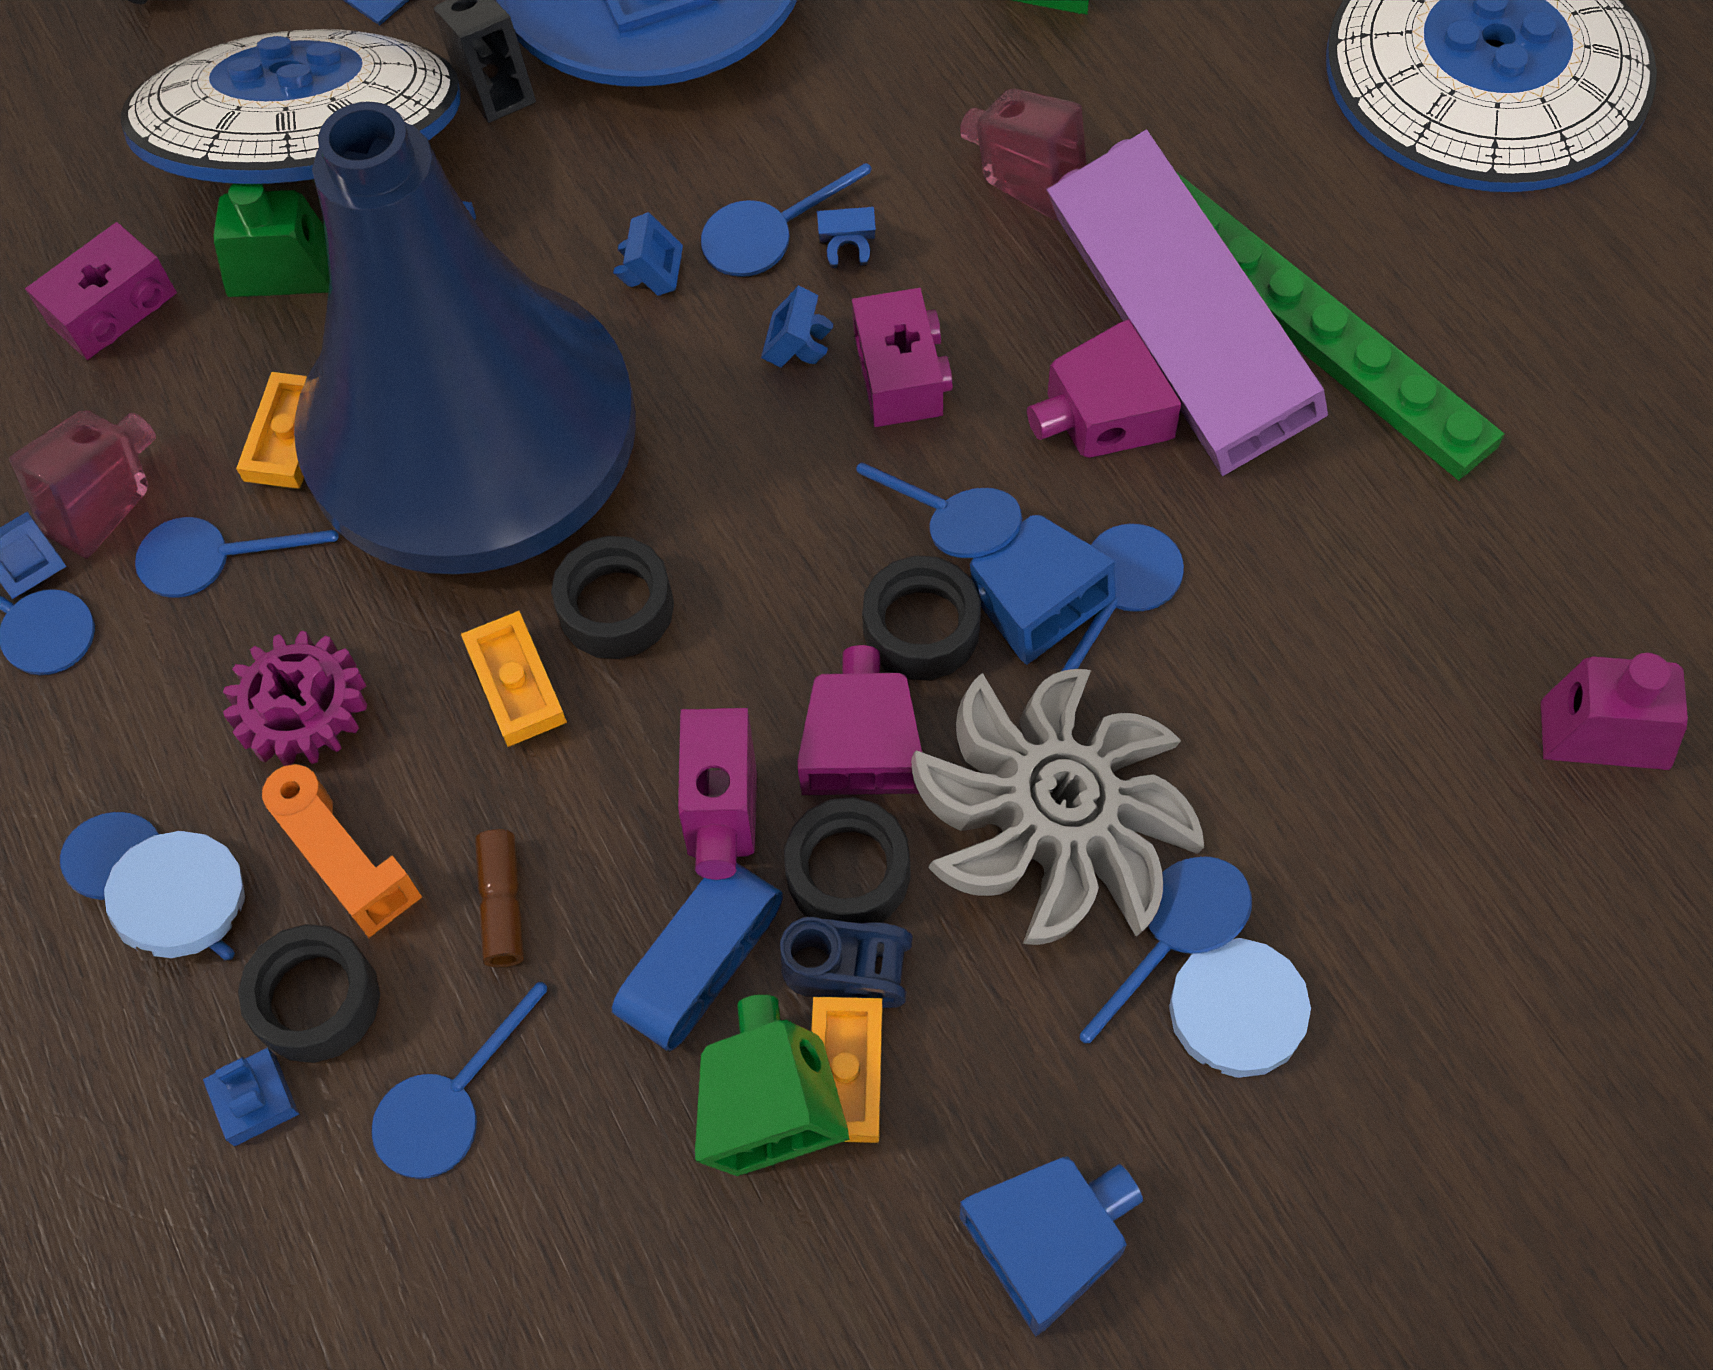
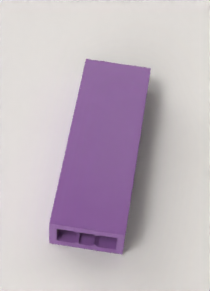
M1147 129L1131 139L1118 142L1105 155L1081 169L1068 172L1058 183L1047 189L1060 224L1123 321L1130 319L1180 400L1181 413L1222 476L1328 416L1324 388Z

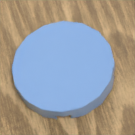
M185 831L154 835L131 847L112 867L104 888L106 913L121 940L134 949L137 946L142 950L152 951L153 956L164 958L196 954L220 941L232 928L231 921L237 916L239 909L241 912L245 900L241 869L229 849L205 834Z
M1236 938L1220 948L1204 953H1193L1176 975L1169 1009L1174 1033L1190 1056L1203 1065L1207 1063L1212 1068L1222 1070V1074L1241 1078L1265 1075L1290 1059L1307 1033L1311 1005L1305 981L1289 959L1267 944Z

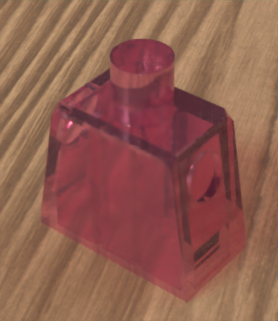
M1012 88L1006 90L986 111L973 107L965 114L960 128L961 137L979 145L983 173L986 180L1012 197L1057 221L1058 219L1047 189L1058 183L1068 172L1081 169L1087 165L1082 106L1075 102Z
M78 411L9 457V461L35 520L45 536L86 559L91 556L145 495L148 483L138 455L156 440V434L149 423L135 413H129L118 424L114 425L90 411Z

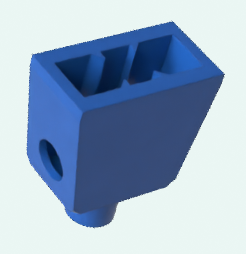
M1032 515L1024 520L1015 538L1002 549L986 556L973 558L970 562L971 579L974 581L980 596L982 609L1020 660L1026 665L1116 599L1115 561L1105 553L1041 515Z
M1067 1156L970 1195L960 1202L959 1217L1036 1337L1045 1331L1122 1256L1127 1244L1113 1221L1141 1204L1143 1196L1134 1179L1121 1164L1116 1165L1088 1184L1074 1162Z

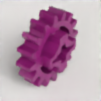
M300 631L296 637L295 644L287 645L280 634L275 635L273 638V650L265 653L261 648L254 646L250 651L255 662L250 667L235 664L232 668L240 680V685L224 687L223 693L232 705L223 711L224 717L234 729L232 733L245 749L251 747L260 761L266 763L276 753L284 766L292 765L296 754L304 753L310 763L314 764L318 762L319 747L326 744L335 752L342 749L336 737L341 730L349 733H356L359 727L351 712H361L367 709V703L360 692L366 687V682L359 669L356 668L357 665L346 648L338 651L330 637L325 635L314 645L308 633ZM290 691L296 698L300 697L306 705L301 706L295 699L291 700L286 695V692Z

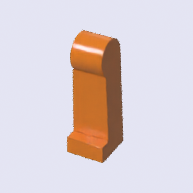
M286 765L275 770L267 778L262 788V800L266 808L368 938L422 898V895L408 874L393 856H390L377 867L371 863L332 814L333 802L313 771L302 765Z

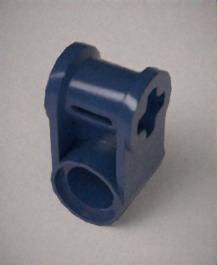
M804 917L792 922L781 938L782 977L790 989L806 997L882 998L883 1008H896L902 1006L906 1001V990L900 984L904 952L912 947L913 936L906 929L891 924H860L817 917ZM816 947L822 949L829 959L823 965L816 968H807L799 965L793 957L803 948ZM878 957L883 959L880 974L875 973L876 959Z

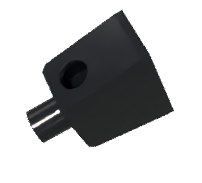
M446 0L434 7V14L451 64L488 123L536 102L511 17L495 0ZM487 64L495 65L499 69L497 75L491 79L482 69L488 66Z

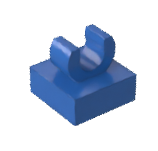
M874 207L817 211L819 243L829 242L827 246V260L831 268L838 267L837 253L844 244L856 246L859 250L860 266L867 265L870 258V247L866 239H875L876 231Z
M649 212L634 217L630 222L628 239L618 245V251L624 256V265L615 267L613 273L629 287L637 286L643 282L657 296L674 291L677 286L683 244Z
M798 285L773 311L761 356L762 359L781 368L794 354L806 363L816 364L827 353L828 348L815 342L811 337L812 335L822 340L833 328V323L828 318L820 314H814L819 295Z
M28 511L0 527V583L12 599L67 567Z
M268 1047L247 1058L241 1057L217 1069L216 1073L203 1079L225 1140L234 1147L299 1115L277 1057Z

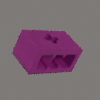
M115 222L25 288L47 324L86 360H89L103 348L112 344L119 336L177 294L158 257L118 222Z
M921 287L853 298V333L874 427L943 416V392L952 391L953 388L951 369L947 356L937 357L935 345L941 344L938 315L935 309L926 310Z

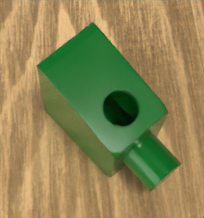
M233 183L228 193L219 198L214 229V245L227 296L248 297L329 293L330 277L324 225L303 194L295 190L265 191L262 184Z
M753 995L740 1000L737 1004L740 1034L707 1045L701 1054L695 1142L696 1162L735 1176H740L849 1140L848 1127L825 1046L820 1037L788 1020H781L779 1000L774 996Z

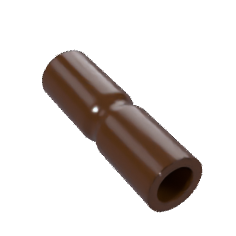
M504 829L487 830L475 837L478 891L482 897L480 904L482 955L484 965L502 968L517 965L524 960L520 904L516 898L519 886L515 835L513 832Z

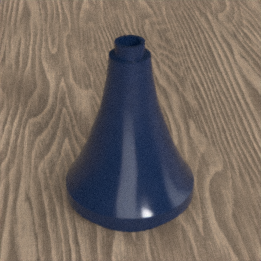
M357 102L340 108L331 114L321 126L318 135L319 149L316 152L312 167L324 220L330 284L322 350L306 378L295 415V449L305 481L323 514L340 534L369 555L392 565L427 573L466 574L503 568L537 556L561 543L587 523L609 499L627 467L635 437L636 410L629 374L623 356L606 328L589 311L567 296L532 281L483 234L449 183L427 138L414 125L404 122L401 115L395 109L379 102Z

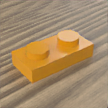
M271 372L236 468L244 482L300 489L304 476L296 454L294 426L300 393L307 376Z
M520 611L461 634L507 747L567 723Z
M813 997L812 1032L820 1037L825 1046L849 1132V1140L844 1142L879 1143L882 998Z

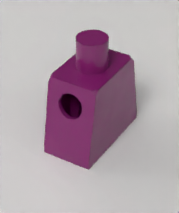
M1128 319L1055 359L1050 365L1047 393L1049 399L1027 407L1028 421L1037 439L1042 440L1067 430L1080 455L1091 458L1175 438L1181 402L1132 322Z
M866 645L851 646L842 653V674H821L814 679L798 756L801 795L920 794L913 778L911 759L916 750L922 752L907 678L901 673H880V651Z
M1641 653L1633 659L1595 656L1583 659L1541 700L1543 760L1670 770L1674 764L1688 722L1684 669L1679 664L1666 662L1662 657L1653 653Z
M748 708L681 709L679 818L687 855L696 858V873L707 879L720 880L733 876L736 873L737 857L749 856L755 851L758 774ZM710 768H719V769H721V770H709V769H710Z

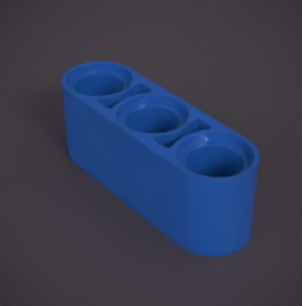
M737 862L736 873L729 878L720 880L703 878L622 984L614 999L612 1013L666 1051L670 1052L676 1049L689 1035L770 926L783 901L782 891Z

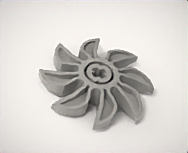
M1087 669L1064 670L1045 679L1038 686L1023 710L1020 719L1022 733L1010 721L984 674H980L972 682L961 700L956 719L957 740L965 761L980 772L969 770L917 750L911 759L912 774L920 796L938 818L960 831L982 828L988 824L997 825L1003 830L1002 833L990 840L933 860L929 865V869L940 880L964 893L977 896H993L1010 891L1023 876L1031 859L1038 861L1043 866L1044 876L1041 882V894L1023 944L1040 945L1050 943L1071 932L1089 912L1095 901L1099 888L1095 873L1106 884L1137 937L1150 924L1159 909L1163 892V875L1159 857L1153 844L1136 832L1197 854L1204 848L1203 832L1199 819L1187 799L1173 785L1154 774L1133 777L1126 781L1120 780L1113 774V772L1120 768L1176 748L1181 740L1170 729L1146 716L1133 713H1117L1106 716L1101 720L1091 733L1085 746L1073 739L1072 729L1074 727L1075 711L1091 670Z

